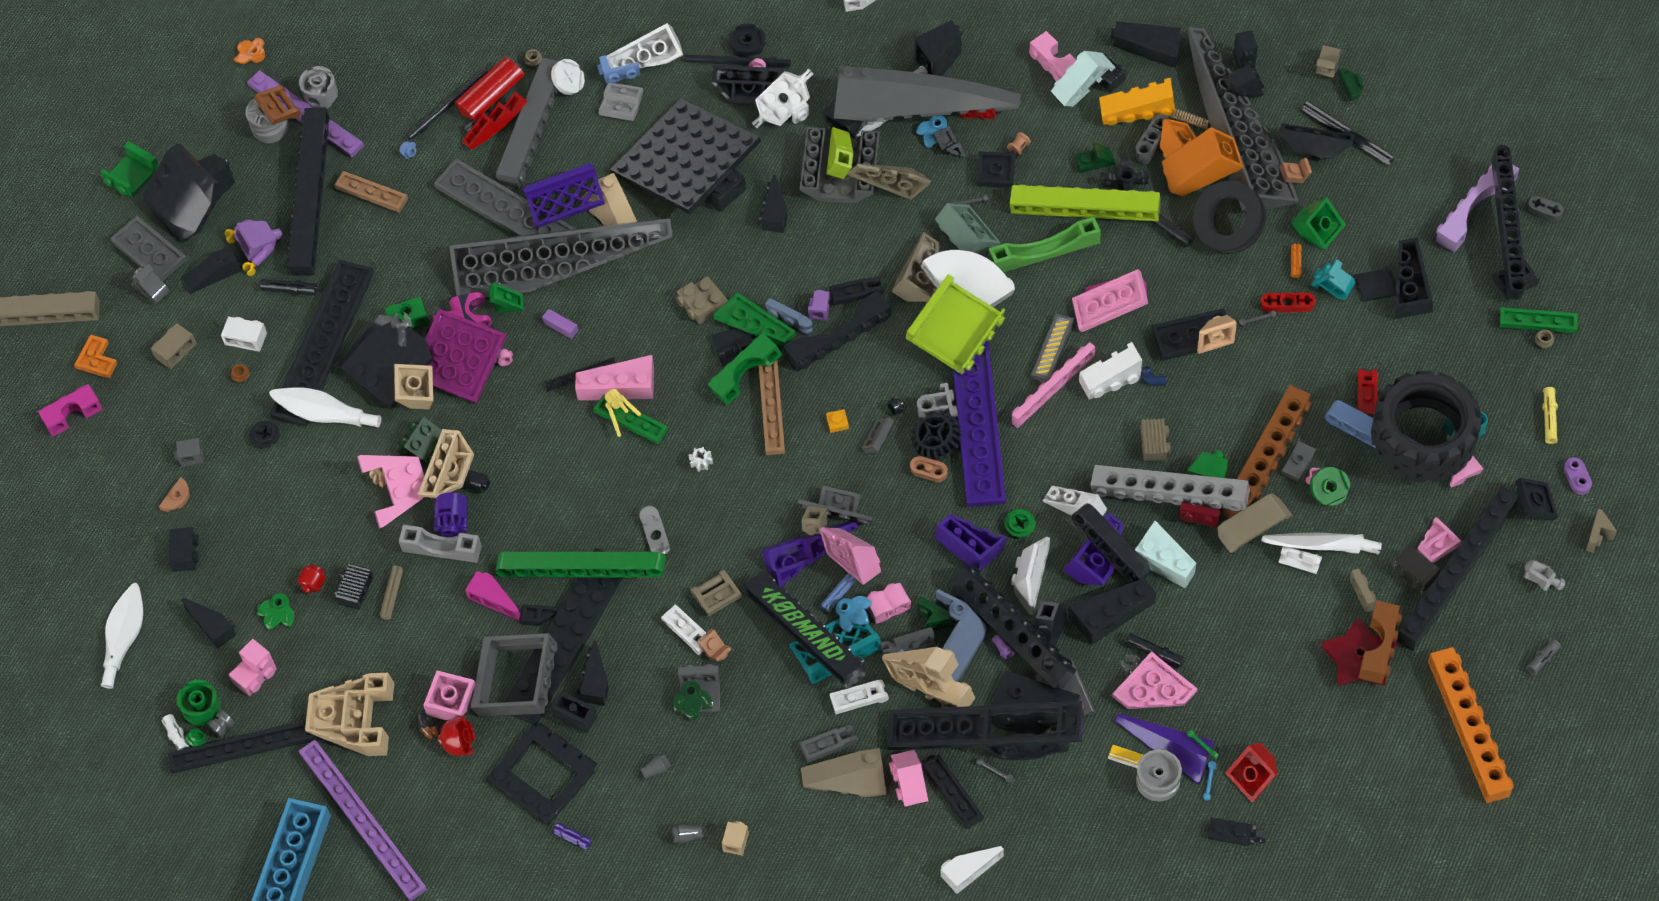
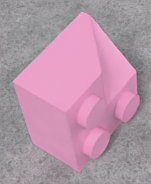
M436 671L423 705L427 716L443 720L463 716L471 708L475 681Z

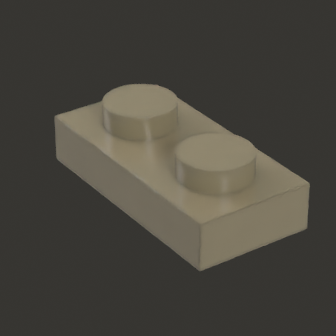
M1359 568L1352 570L1350 581L1365 612L1373 611L1376 597L1374 592L1370 591L1367 586L1366 576L1361 574Z

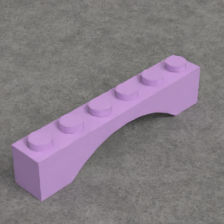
M1492 164L1488 169V173L1480 177L1477 186H1473L1469 190L1466 199L1460 200L1455 212L1451 211L1446 218V222L1444 224L1441 223L1435 232L1437 233L1436 242L1453 253L1465 241L1467 233L1466 221L1472 209L1483 199L1495 194ZM1513 165L1514 180H1516L1519 168Z

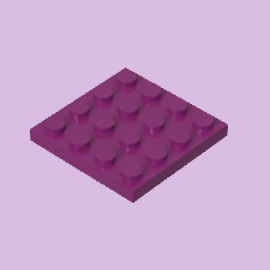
M439 309L425 338L429 345L430 353L434 358L429 366H432L433 387L477 404L507 335Z

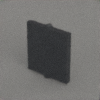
M1388 269L1355 274L1358 284L1357 290L1360 291L1363 302L1396 295L1393 280L1390 278Z

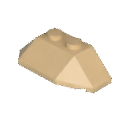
M442 429L418 493L420 497L437 498L442 493H449L463 487L474 453L460 431Z

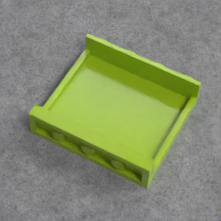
M948 274L908 329L906 339L963 375L966 370L969 371L974 365L975 361L973 359L975 356L982 354L985 346H983L985 342L991 341L995 334L994 329L996 326L1000 327L1003 324L1005 309H1002L1001 312L954 283V277Z

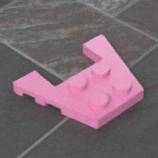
M357 456L362 473L382 468L393 503L391 507L374 512L379 528L384 527L424 498L418 495L424 479L419 457Z

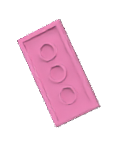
M1138 269L1072 298L1078 328L1081 332L1148 304L1142 274Z

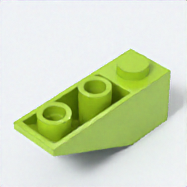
M832 127L826 174L844 179L852 168L853 149L850 132Z

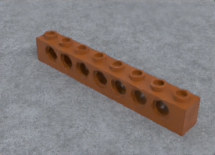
M1289 385L1237 480H1247L1248 483L1255 484V486L1249 485L1250 492L1247 507L1260 500L1262 495L1261 489L1267 487L1270 481V473L1276 471L1279 457L1283 458L1286 453V444L1292 442L1295 436V428L1301 426L1304 412L1308 413L1312 405V402H1310L1311 394ZM1222 508L1221 514L1231 518L1242 510L1233 511Z

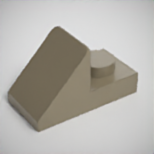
M1598 509L1586 548L1588 552L1594 553L1595 547H1600L1602 538L1614 540L1617 533L1601 509Z

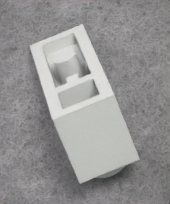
M999 846L956 856L952 860L949 859L941 866V877L958 894L1004 857V849Z

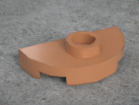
M181 477L160 504V510L169 512V510L180 509L187 503L190 494L185 480Z

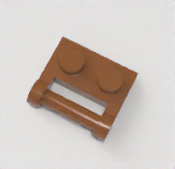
M282 85L257 93L254 97L272 125L289 118H297L301 115V111L298 107L294 106ZM277 96L281 98V100L286 105L288 110L284 108V106L281 104Z

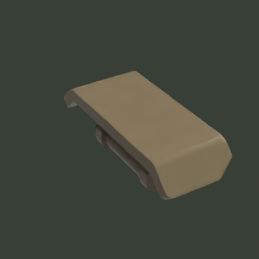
M1273 493L1268 494L1247 507L1246 511L1242 510L1223 522L1218 527V537L1229 552L1233 553L1242 545L1279 522L1289 519L1292 513L1280 498Z

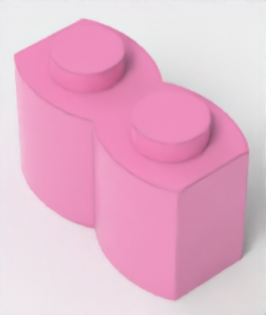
M891 583L883 591H873L867 596L872 602L871 606L867 609L876 624L884 622L892 616L899 615L911 608V601L901 583Z

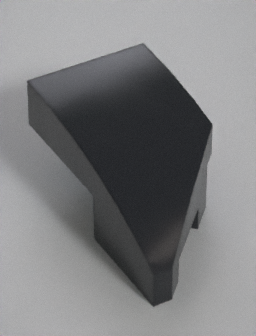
M950 126L932 134L940 151L959 157L966 156Z

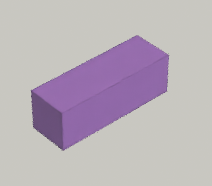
M550 309L542 317L545 325L570 339L578 332L577 324Z

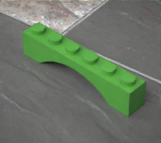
M1095 217L1078 221L1061 233L1041 241L1027 244L1005 243L989 248V260L1004 273L1100 244L1101 231Z

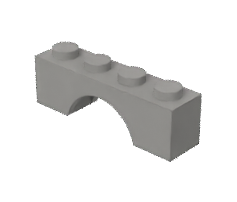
M403 525L399 539L402 552L478 563L482 547L477 535L459 533L455 537H441L427 532L422 527Z

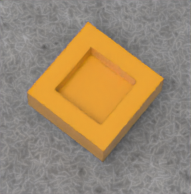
M845 409L826 413L830 433L849 429Z

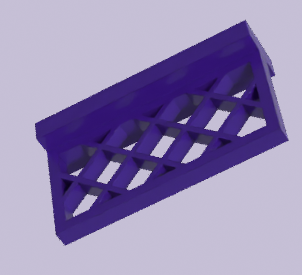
M592 163L523 187L536 229L605 204L598 175ZM594 179V184L591 188L584 186L587 181ZM573 186L578 187L574 194L567 192ZM582 189L588 191L584 199L578 197ZM560 193L557 200L550 198L552 194ZM592 194H596L600 198V200L594 202L588 201ZM564 196L571 198L567 205L561 203ZM543 199L539 207L533 205L532 201ZM575 200L582 202L580 207L573 208L571 206ZM547 201L554 204L550 211L543 209ZM558 206L565 208L561 214L554 213ZM541 212L548 214L544 220L538 221L537 218Z

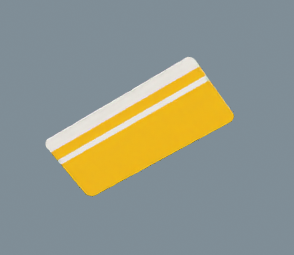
M1113 745L1108 759L1137 768L1143 754Z

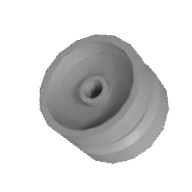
M1156 749L1144 754L1137 767L1136 784L1140 793L1147 799L1158 802L1169 800L1175 796L1180 788L1182 773L1180 761L1167 750Z

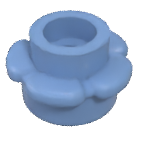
M404 142L400 146L402 156L406 159L413 157L416 154V144L414 142Z

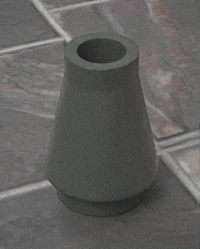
M663 753L656 755L641 768L644 777L648 779L649 777L667 772L672 766Z
M682 824L672 826L673 842L682 844L702 838V827Z

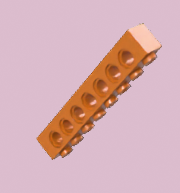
M1453 647L1430 653L1428 663L1486 804L1510 797L1513 782L1505 773V763L1503 759L1499 758L1498 746L1490 737V727L1483 720V710L1481 706L1477 705L1475 691L1468 684L1469 677L1467 672L1463 671L1461 667L1460 655L1455 652ZM1447 669H1450V670H1452L1454 673H1448V672H1446V670H1447ZM1453 687H1459L1461 690L1456 691ZM1465 704L1469 708H1462L1460 705ZM1467 722H1473L1476 726H1470ZM1474 740H1481L1483 744H1478ZM1486 757L1489 758L1491 761L1485 762L1482 758ZM1494 775L1498 780H1493L1489 776Z

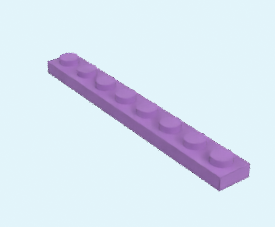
M260 70L247 81L248 86L258 93L280 85ZM285 88V93L301 111V115L295 118L301 122L304 109L313 107ZM277 96V98L281 101V103H282V105L284 106V108H285L286 110H288V108H287L286 105L283 103V101L281 100V98ZM330 120L328 142L352 158L364 147L363 142Z

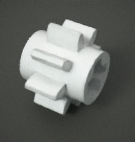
M704 447L694 448L693 454H689L691 468L696 467L698 472L704 469L708 470V465L713 464L711 451L706 452Z

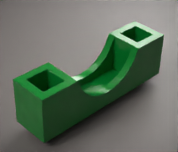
M762 333L745 350H742L732 362L728 363L718 375L714 376L708 383V386L723 403L729 405L741 393L739 381L745 371L754 366L769 367L782 354L778 347Z

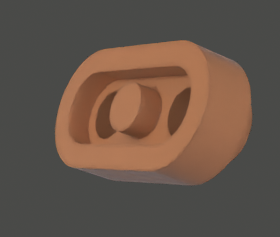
M922 456L915 457L910 462L911 473L917 477L934 482H942L947 478L948 469L942 462Z

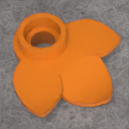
M257 37L252 42L249 40L240 42L237 45L240 53L233 60L240 64H245L249 61L254 63L261 62L265 58V50L263 48L265 43L263 39Z

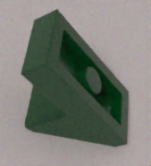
M1093 143L1092 151L1075 154V160L1080 173L1115 165L1111 149L1098 143Z
M922 596L917 602V611L921 616L929 618L926 622V628L932 627V630L935 631L954 626L955 619L950 616L949 611Z

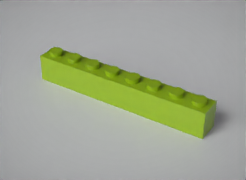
M1012 185L1010 209L1011 214L1159 221L1161 202L1160 192L1154 191L1141 192L1135 190L1121 191L1116 189L1101 190L1098 188L1081 189L1079 187Z

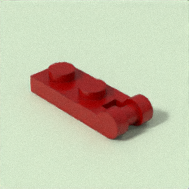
M1358 369V410L1373 418L1378 400V370L1364 371V369Z

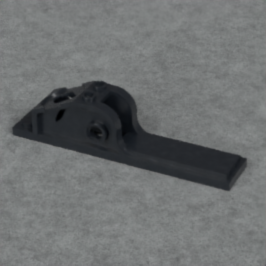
M1083 701L890 710L887 748L888 750L978 747L1004 760H1036L1048 755L1068 752L1069 743L1082 742L1085 704ZM993 724L1001 730L1017 732V734L999 737L991 735V725ZM1050 727H1057L1056 733H1046Z

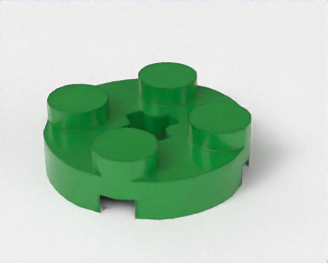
M1335 467L1322 468L1310 479L1311 493L1314 499L1321 505L1335 506L1342 503L1347 497L1348 490H1350L1348 476L1345 472ZM1328 481L1334 483L1332 492L1326 489Z

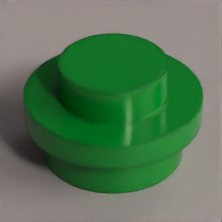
M192 729L187 733L185 739L192 747L200 746L205 743V734L198 729Z

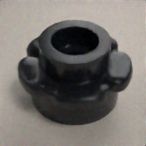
M892 397L887 402V407L893 415H897L898 413H903L904 404L899 398L895 399Z

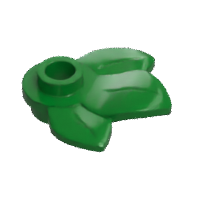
M282 593L275 594L271 600L261 603L257 610V615L265 616L264 624L269 631L278 626L280 622L288 627H291L294 622L295 615L294 611L289 607V598ZM278 600H282V604L280 606L276 605V602Z

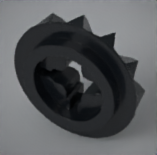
M260 421L251 428L249 433L250 441L255 447L258 446L261 449L263 447L270 448L280 438L279 428L271 421ZM267 430L269 436H266L263 440L261 435H264Z

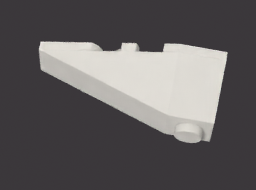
M667 23L606 57L610 69L638 62L639 68L670 63L683 56V52L673 28Z

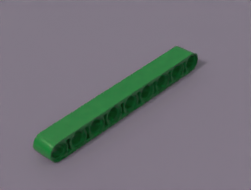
M501 552L498 554L495 573L501 577L658 578L664 574L666 556L660 552Z

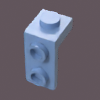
M606 55L599 57L598 71L600 75L604 76L606 84L609 82L616 83L620 80L640 75L638 62L610 69Z

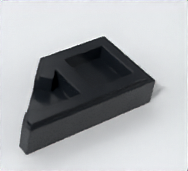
M523 604L520 623L521 625L541 626L556 615L559 607Z

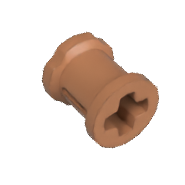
M1019 132L1016 139L1007 145V149L1010 153H1016V156L1019 157L1022 154L1021 151L1025 146H1029L1031 141L1028 136Z

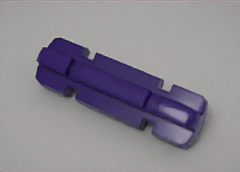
M557 823L554 827V834L560 837L563 836L564 839L576 845L579 844L584 849H588L592 841L589 837L585 835L582 837L581 833L569 827L565 828V825Z

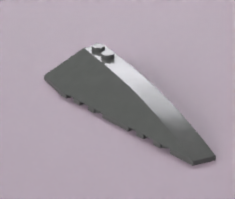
M840 66L834 118L877 121V118L885 117L886 120H892L896 116L911 118L914 115H920L921 117L951 115V112L960 111V114L968 113V110L986 112V110L992 108L995 111L1019 109L1021 94L984 84L931 74Z

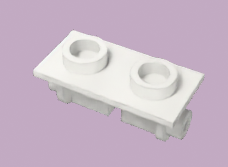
M1283 546L1279 563L1317 574L1322 557L1317 554Z

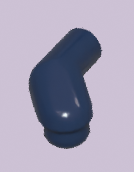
M1149 366L1141 368V378L1148 385H1166V376H1155Z

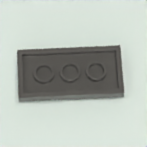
M138 216L110 238L111 243L137 265L145 267L149 264L153 268L152 272L161 281H164L187 261L186 256Z

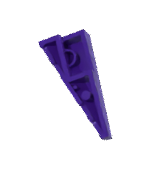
M849 521L830 528H841L849 533L858 527L856 521ZM816 533L762 548L765 566L779 587L785 586L784 584L788 580L795 578L802 569L810 566L826 553L822 536Z
M1117 714L1115 723L1122 725L1131 735L1138 737L1151 750H1167L1174 754L1180 761L1182 773L1187 774L1195 783L1200 784L1210 753L1196 740L1188 737L1187 733ZM1197 736L1210 749L1213 748V740Z

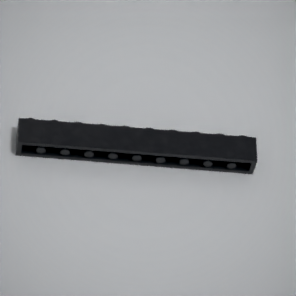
M326 107L305 108L304 115L301 116L303 128L299 133L301 146H298L299 162L296 163L298 177L295 178L296 193L293 194L295 206L291 211L293 225L290 226L291 241L288 242L290 255L286 260L287 269H290L293 276L315 274L330 115Z
M1503 486L1500 488L1399 630L1397 642L1412 651L1416 649L1516 508L1519 498L1517 494Z

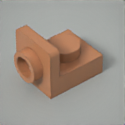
M1302 158L1298 164L1282 163L1279 167L1284 182L1303 183L1312 173L1307 158Z
M710 629L696 641L709 660L722 661L728 656L727 653L731 651V648L723 643L713 629Z

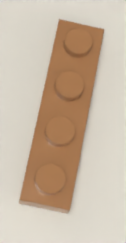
M345 171L342 172L335 184V188L399 213L408 200L407 194Z

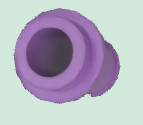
M999 634L993 637L992 643L1001 652L1000 656L1002 658L1009 659L1015 654L1014 649Z

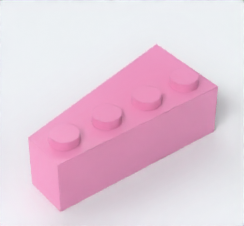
M652 355L576 373L575 390L578 400H600L603 394L605 395L612 389H617L626 399H653L654 362Z

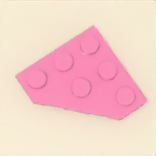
M1151 652L1117 688L1112 697L1127 709L1185 706L1198 689Z

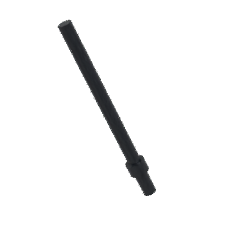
M684 55L685 62L749 65L755 59L749 57ZM777 57L759 58L770 68H777V66L791 67V60L777 59Z
M483 68L428 117L420 120L415 125L416 127L406 135L407 138L412 140L420 132L423 133L428 129L429 124L453 105L457 99L488 72Z

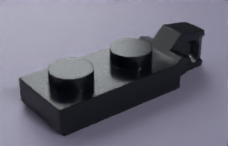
M1211 817L1208 839L1248 846L1249 844L1254 845V842L1265 843L1267 831L1256 829L1257 826Z

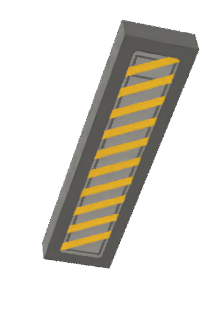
M1055 314L1032 371L1031 378L1043 382L1051 379L1073 325L1074 318Z

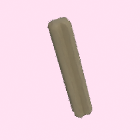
M393 566L391 569L380 612L381 619L384 620L391 619L403 572L400 566Z

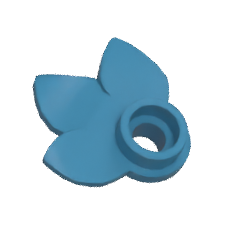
M942 115L933 116L930 121H924L918 126L916 133L924 135L926 148L936 144L932 134L946 128L947 120ZM940 121L941 125L936 126L935 122Z
M856 596L853 599L844 598L838 601L836 612L840 616L839 624L841 628L850 632L854 624H868L869 620L865 609L870 607L872 602L863 596ZM844 605H848L846 610H842Z

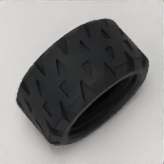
M1416 371V374L1413 376L1410 373H1406L1396 378L1393 385L1389 383L1381 392L1379 400L1376 402L1371 428L1372 445H1375V453L1380 461L1388 463V469L1400 477L1407 475L1410 481L1426 482L1429 479H1432V482L1446 480L1451 474L1454 476L1465 468L1468 461L1471 460L1480 433L1481 410L1477 400L1473 399L1472 392L1462 382L1457 384L1452 376L1441 372L1439 375H1435L1432 371ZM1413 408L1434 409L1448 417L1455 427L1456 435L1451 440L1440 445H1420L1410 441L1399 431L1395 419L1403 412Z

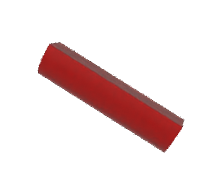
M504 57L457 99L455 104L462 116L476 120L524 77L525 74L516 63Z

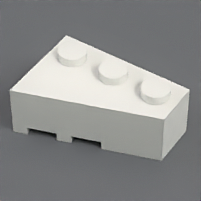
M1132 342L1127 344L1128 348L1119 354L1117 351L1112 353V358L1102 363L1100 360L1080 372L1079 382L1088 399L1099 398L1104 393L1116 391L1124 385L1134 384L1141 379L1142 359Z

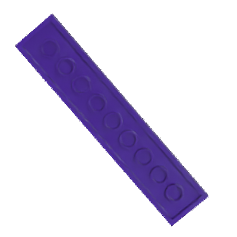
M988 341L983 345L985 349L980 356L976 355L973 359L975 363L969 371L966 370L962 375L953 369L958 423L962 431L960 443L967 507L1006 504Z

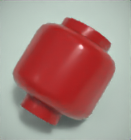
M313 564L304 566L297 579L298 584L302 586L301 590L309 594L312 591L319 592L326 579V575L323 573L324 569Z

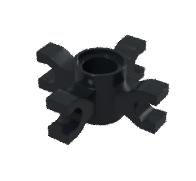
M1128 156L1121 157V169L1118 174L1104 173V187L1118 185L1121 190L1129 191L1132 190L1134 184H1149L1148 170L1135 173L1129 167Z

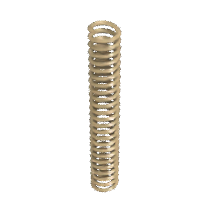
M1179 109L1176 116L1175 114L1168 116L1182 122L1184 121V123L1187 122V124L1190 123V125L1192 124L1203 129L1206 128V130L1209 129L1207 128L1209 119H1201V117L1198 119V116H1193V114L1190 116V113L1187 116V112L1183 111L1182 113L1181 110L1179 113Z

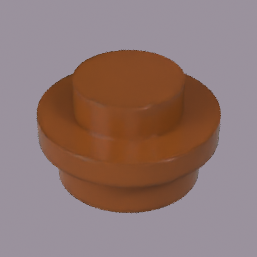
M242 364L235 365L231 370V378L235 382H244L250 375L249 369Z

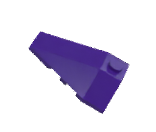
M1108 512L1104 518L1121 535L1124 524ZM1087 539L1063 571L1078 583L1103 586L1112 574L1114 566Z

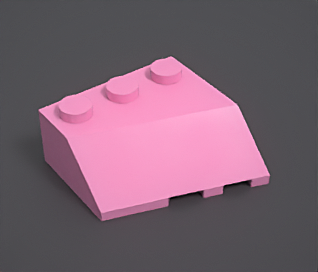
M822 527L820 529L827 555L861 584L864 585L881 572L880 560L877 557L874 546L841 528Z

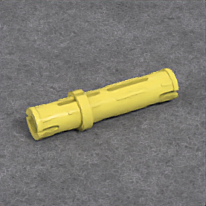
M1546 387L1543 389L1544 403L1542 404L1545 416V441L1548 444H1554L1558 442L1556 422L1558 404L1555 399V388Z

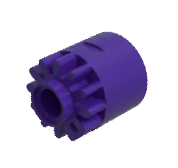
M449 492L442 493L435 498V533H440V536L455 537L459 533L467 532V497L459 493Z

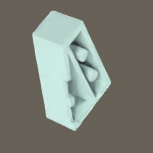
M1081 52L1077 56L1075 63L1066 69L1065 75L1055 82L1051 92L1064 106L1073 107L1090 92L1088 88L1095 81L1099 83L1103 80L1101 76L1110 69L1112 71L1116 67L1103 53Z

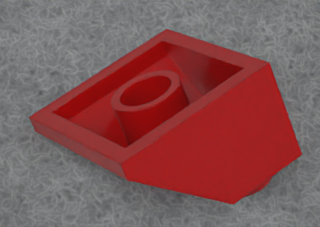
M1260 742L1249 745L1225 774L1251 802H1254L1278 773L1274 756Z

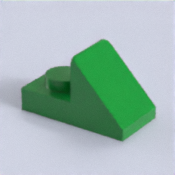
M497 283L489 285L490 302L495 303V313L520 312L524 310L522 293Z

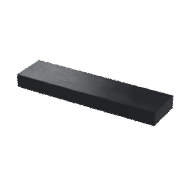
M939 754L922 764V768L966 829L984 819L980 810Z

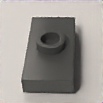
M890 417L876 420L862 447L866 454L879 451L894 422Z
M1299 441L1282 469L1281 474L1299 482L1315 455L1316 449Z

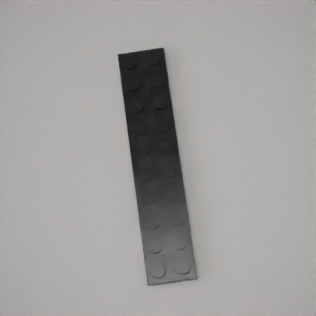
M343 260L338 261L282 388L323 390L374 274L373 268ZM276 401L270 412L271 418L302 426H307L309 421L291 413Z
M595 548V550H594L593 552H605V551H603V550H601V549H598V548ZM577 578L545 633H549L556 641L557 651L554 653V668L551 671V686L548 688V703L545 706V710L623 578ZM542 649L534 650L504 702L534 700ZM543 714L513 716L536 726Z

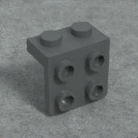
M705 664L696 667L693 665L678 667L680 692L685 682H697L701 690L707 691L713 700V708H701L700 713L718 712L720 710V675L718 665ZM689 687L687 689L688 694H693L695 689Z

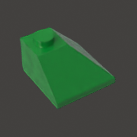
M1327 197L1301 210L1291 222L1301 237L1322 250H1325L1346 226Z

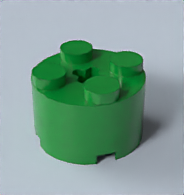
M192 680L186 683L187 685L183 689L179 690L177 705L187 723L197 726L206 725L210 720L216 718V714L221 710V701L214 687L207 681Z

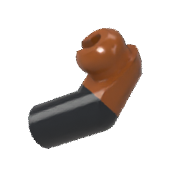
M419 713L416 715L418 728L428 739H433V737L439 735L435 726L429 728L425 714Z

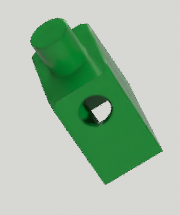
M1214 450L1212 454L1202 452L1189 468L1188 474L1225 478L1228 460L1223 458L1224 454L1219 450Z

